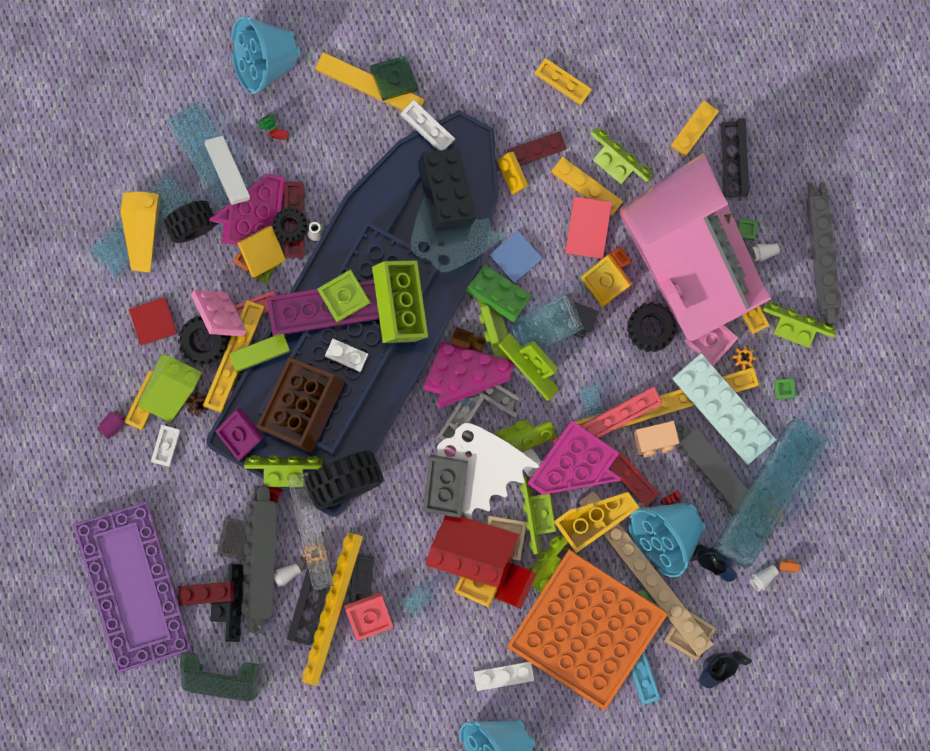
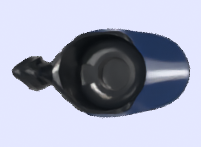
M703 545L696 546L690 562L698 560L704 569L712 571L714 575H719L727 582L734 581L737 578V573L731 567L734 557L728 550L719 546L710 548Z
M733 651L730 654L715 653L710 655L703 662V672L699 677V683L705 688H713L733 676L739 664L748 665L752 660L740 651Z

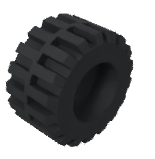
M195 201L171 212L164 219V223L174 243H184L196 239L212 230L217 224L216 222L209 221L213 216V212L207 201Z
M654 302L644 303L635 309L628 320V337L632 340L633 345L638 346L639 350L657 352L669 345L674 338L677 329L676 319L674 320V315L672 312H669L667 306L663 307L661 303L654 304ZM646 317L657 318L663 326L661 335L656 338L646 336L640 327L643 319Z
M201 316L187 321L181 327L182 330L179 331L178 335L180 336L178 344L181 346L179 349L183 351V356L189 358L190 362H196L199 365L210 364L222 357L229 344L227 339L229 335L212 334L214 338L213 347L208 351L198 349L194 344V333L198 329H207Z

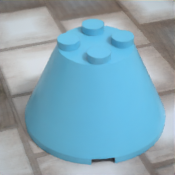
M241 17L236 20L231 35V41H234L235 51L231 52L234 69L245 90H250L252 94L259 93L295 66L297 58H300V49L296 47L294 33L291 30L287 31L250 17Z
M676 503L637 509L630 515L631 524H629L631 538L647 560L659 568L658 572L663 575L678 577L683 574L687 569L703 531L706 529L704 523L697 515L696 507L692 504Z
M521 720L469 721L463 724L460 729V742L464 741V751H533V747H535L534 739L527 734Z

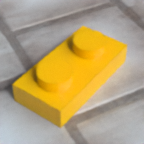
M509 152L497 160L512 195L519 193L529 186L514 152Z

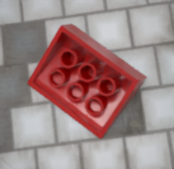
M445 515L431 545L425 565L502 590L520 534L462 516L458 518Z

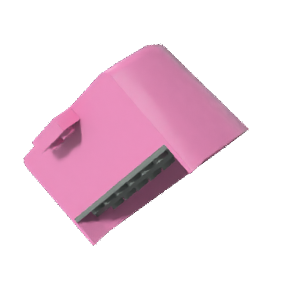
M705 153L688 162L623 205L620 209V215L634 244L684 335L690 341L704 336L771 300L754 266L733 215H731L730 224L726 221L724 215L732 213Z

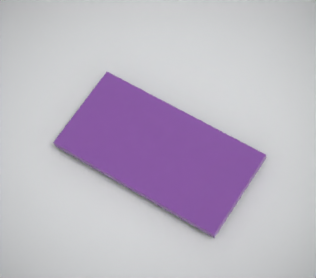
M148 501L74 523V531L117 673L193 650Z

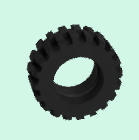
M365 450L342 457L314 470L305 477V484L314 506L318 509H325L372 490L382 484L384 477L374 453Z

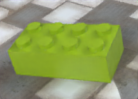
M384 261L373 266L372 270L383 343L416 342L427 338L428 332L417 261Z

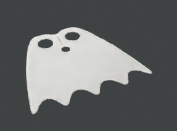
M464 423L459 426L452 438L444 439L437 447L438 456L468 461L463 512L468 519L472 520V512L475 508L490 511L489 500L492 495L507 497L506 484L508 482L524 483L522 470L525 467L539 468L537 463L503 439L470 423ZM469 430L473 432L474 439L471 442H465L462 439L464 431ZM448 445L454 446L456 448L455 456L448 457L444 453L445 447ZM466 451H470L472 456L466 457Z

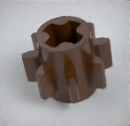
M196 392L195 396L190 395L188 402L184 403L189 407L187 412L192 413L194 411V415L197 417L201 412L206 414V407L203 404L207 396L203 395L201 397L199 392Z

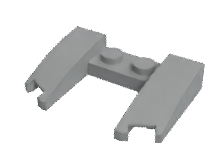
M500 385L469 396L467 398L471 400L470 404L465 407L458 403L437 438L441 441L446 438H452L459 426L470 422L483 400L516 418L517 412H513L514 400H519V397ZM464 431L462 433V439L465 442H471L474 439L467 432ZM466 451L467 454L472 456L470 451Z

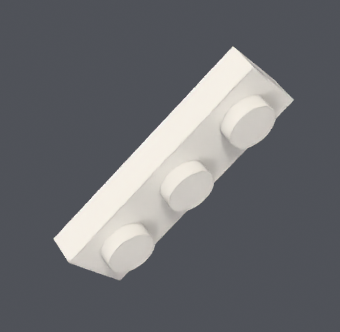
M414 100L401 112L400 115L437 150H446L455 141V138Z
M530 662L474 672L477 691L534 681Z

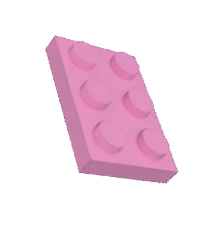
M193 290L191 297L209 334L245 335L246 329L227 292Z

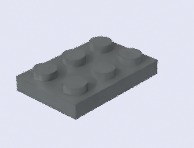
M436 455L429 456L423 511L461 518L468 461Z

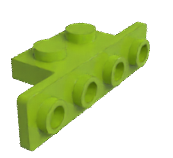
M596 128L590 133L604 146L593 161L621 185L633 171L647 183L652 180L654 176L651 174V170L639 164L634 155L625 152L620 143L612 141L606 131Z
M477 299L481 313H478L480 323L485 324L487 330L484 331L486 342H490L494 356L511 360L499 347V343L508 334L502 315Z
M776 302L764 303V312L780 317L774 330V335L808 348L816 332L832 338L836 336V328L833 325H826V322L816 321L814 317L809 315H800L794 309L782 308Z
M510 333L507 334L499 343V347L547 401L551 400L559 388L549 376L556 373L558 367L534 340L521 346Z
M528 419L518 421L512 426L493 433L521 452L556 438L551 421L532 428Z
M254 455L245 458L244 468L264 469V486L303 487V469H319L323 466V458L317 456H309L307 458H299L298 456L260 458V456Z
M524 477V483H520V490L525 498L523 509L528 516L526 527L531 535L529 546L534 554H541L542 549L539 535L558 532L557 526L554 523L556 518L552 494L533 496L532 487L527 484L530 478Z
M560 534L551 540L548 548L538 556L534 565L528 568V570L537 573L532 586L539 593L542 592L562 561L557 555L568 541Z

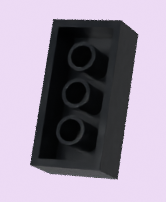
M459 148L422 152L418 165L434 231L471 227L476 219Z

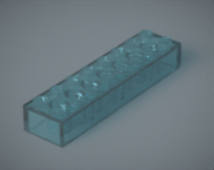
M797 418L790 421L713 548L744 569L752 566L828 439Z

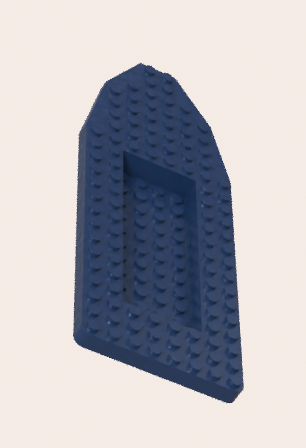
M460 110L437 121L455 138V141L447 149L459 148L476 215V219L471 227L434 231L418 160L422 152L438 150L417 131L400 139L344 196L290 293L318 289L350 269L358 282L374 280L372 267L384 261H417L428 337L416 342L383 343L380 319L284 334L290 349L289 353L257 364L244 371L223 412L219 415L207 436L206 444L212 451L244 468L245 458L254 455L260 456V458H268L270 456H279L280 458H288L289 456H298L299 458L317 456L323 458V466L360 451L369 450L374 453V456L376 455L463 300L467 287L479 271L499 196L493 128ZM271 326L263 340L274 337ZM332 339L368 354L361 372L325 357ZM289 357L334 374L345 381L313 453L259 430L264 438L242 460L238 461L215 432L240 407L255 427L257 426ZM246 469L264 479V469ZM303 469V487L279 488L316 508L306 487L305 477L317 469ZM350 500L318 510L331 517H338L344 512Z

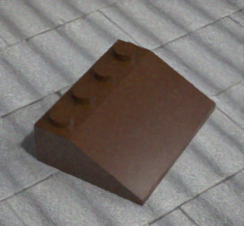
M289 357L256 428L313 453L345 381L334 374Z

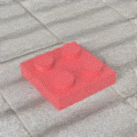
M381 592L344 606L357 641L393 628Z

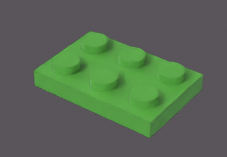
M486 265L482 267L466 289V292L512 322L517 319L533 296Z

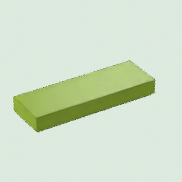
M278 335L229 353V356L237 373L289 353L290 349L285 336Z

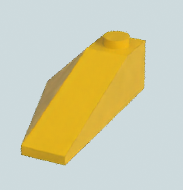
M140 191L123 193L120 212L132 271L151 273L161 197L156 193Z
M629 492L571 509L556 519L554 523L574 551L579 553L639 509V506Z

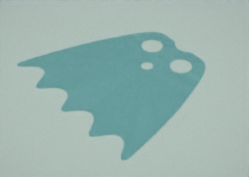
M425 194L416 217L411 237V250L418 257L430 260L433 267L439 271L449 272L480 256L505 237L508 232L496 233L492 231L489 218L475 219L471 227L434 231ZM443 241L445 245L440 247L438 242ZM420 242H427L430 245L429 251H420L418 244ZM446 255L449 257L450 263L448 265H441L438 262V257Z

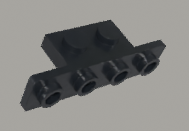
M229 564L228 581L234 582V601L211 603L210 622H226V642H240L243 564Z

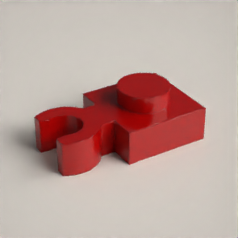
M677 490L660 500L662 505L680 503L678 499L682 496Z

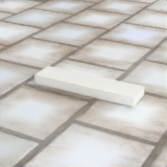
M219 136L205 140L206 149L231 205L250 200V195L224 137Z

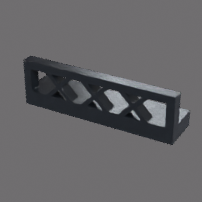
M739 118L736 122H721L724 197L748 196L749 175L746 118ZM736 126V135L732 139L726 134L725 127ZM730 143L737 148V153L733 157L726 151ZM731 162L738 166V172L734 176L727 171V166ZM732 180L739 185V192H729L728 185Z
M308 564L287 640L311 645L331 570ZM316 571L326 573L325 581L319 585L314 580ZM313 582L315 587L311 589V585ZM317 589L320 599L312 604L308 598L309 592ZM308 601L310 606L305 608L306 603ZM318 604L317 609L315 610L313 606ZM312 608L315 613L314 619L306 623L303 613L305 610ZM312 623L311 630L308 626V624ZM305 626L310 633L308 641L297 638L298 631Z

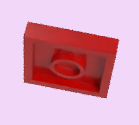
M165 297L129 309L141 346L177 334Z
M511 563L503 589H498L494 598L521 609L537 573Z

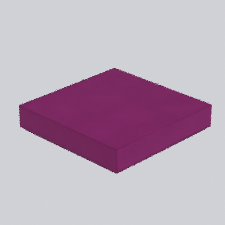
M241 407L236 409L215 431L238 461L242 460L264 438Z

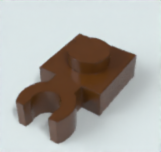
M456 327L450 343L465 349L472 347L475 351L482 352L486 339L474 337V333Z

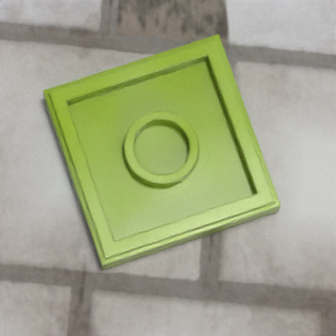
M351 269L317 289L337 323L371 304Z

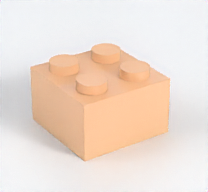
M674 421L637 429L633 433L638 455H643L644 458L657 454L656 451L662 450V453L672 452L679 444Z

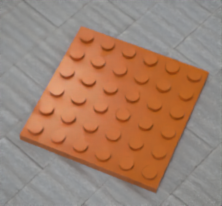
M569 549L513 635L507 648L605 711L668 615V612Z

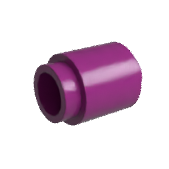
M117 410L115 413L110 411L100 422L97 430L107 439H110L111 436L114 437L125 425L123 421L125 417Z

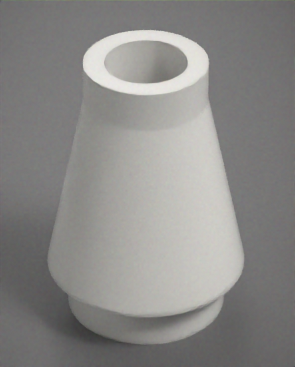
M312 222L306 231L308 238L313 241H319L325 228L321 223ZM318 227L317 231H312V229Z
M777 243L755 244L754 247L750 248V256L753 262L757 261L760 263L780 254Z
M294 563L293 565L275 569V585L277 587H284L299 575L301 571L298 565Z
M771 565L753 574L750 583L757 591L765 590L779 574V571L774 565Z

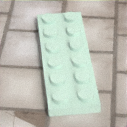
M699 353L671 378L746 465L750 464L776 441L775 437L702 353Z

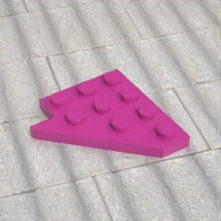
M272 174L263 175L247 188L250 200L231 205L229 202L209 219L211 222L224 224L222 243L238 246L237 242L267 226H272L273 228V218L276 217V213L280 212L282 208L285 177Z
M442 342L424 384V390L441 394L437 402V407L441 408L509 381L515 364L511 360Z
M570 420L527 484L545 495L620 481L621 477L609 470L619 452Z

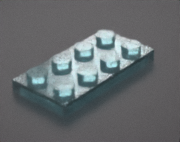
M570 293L517 318L514 322H510L516 340L521 346L534 340L542 350L584 329Z

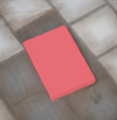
M574 196L565 253L603 259L612 202Z

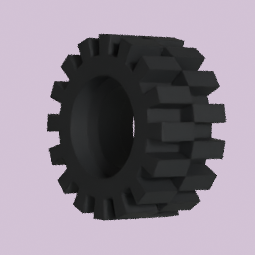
M283 208L273 218V230L280 241H285L288 244L290 242L296 243V241L302 240V237L306 235L308 228L307 220L303 212L298 211L297 208ZM286 219L296 220L298 226L294 232H286L283 229V222Z

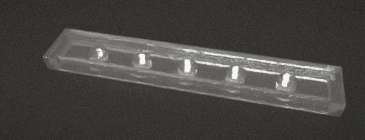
M304 472L289 476L287 480L313 590L317 591L334 585L316 509L305 484V477L308 474Z

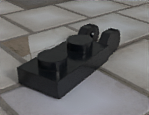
M357 555L352 575L351 603L356 602V594L364 595V598L370 596L374 557Z

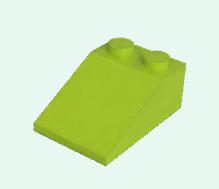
M161 354L137 407L171 423L194 390L202 372L171 356Z

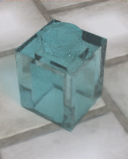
M597 385L578 390L577 394L583 413H588L589 416L600 413L599 410L603 408Z
M418 587L402 599L401 602L413 617L431 603L429 600L431 595L425 588L421 590Z

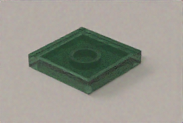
M406 56L370 65V70L382 101L418 91V85Z

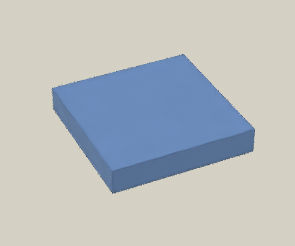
M518 230L489 254L491 259L514 284L543 260Z

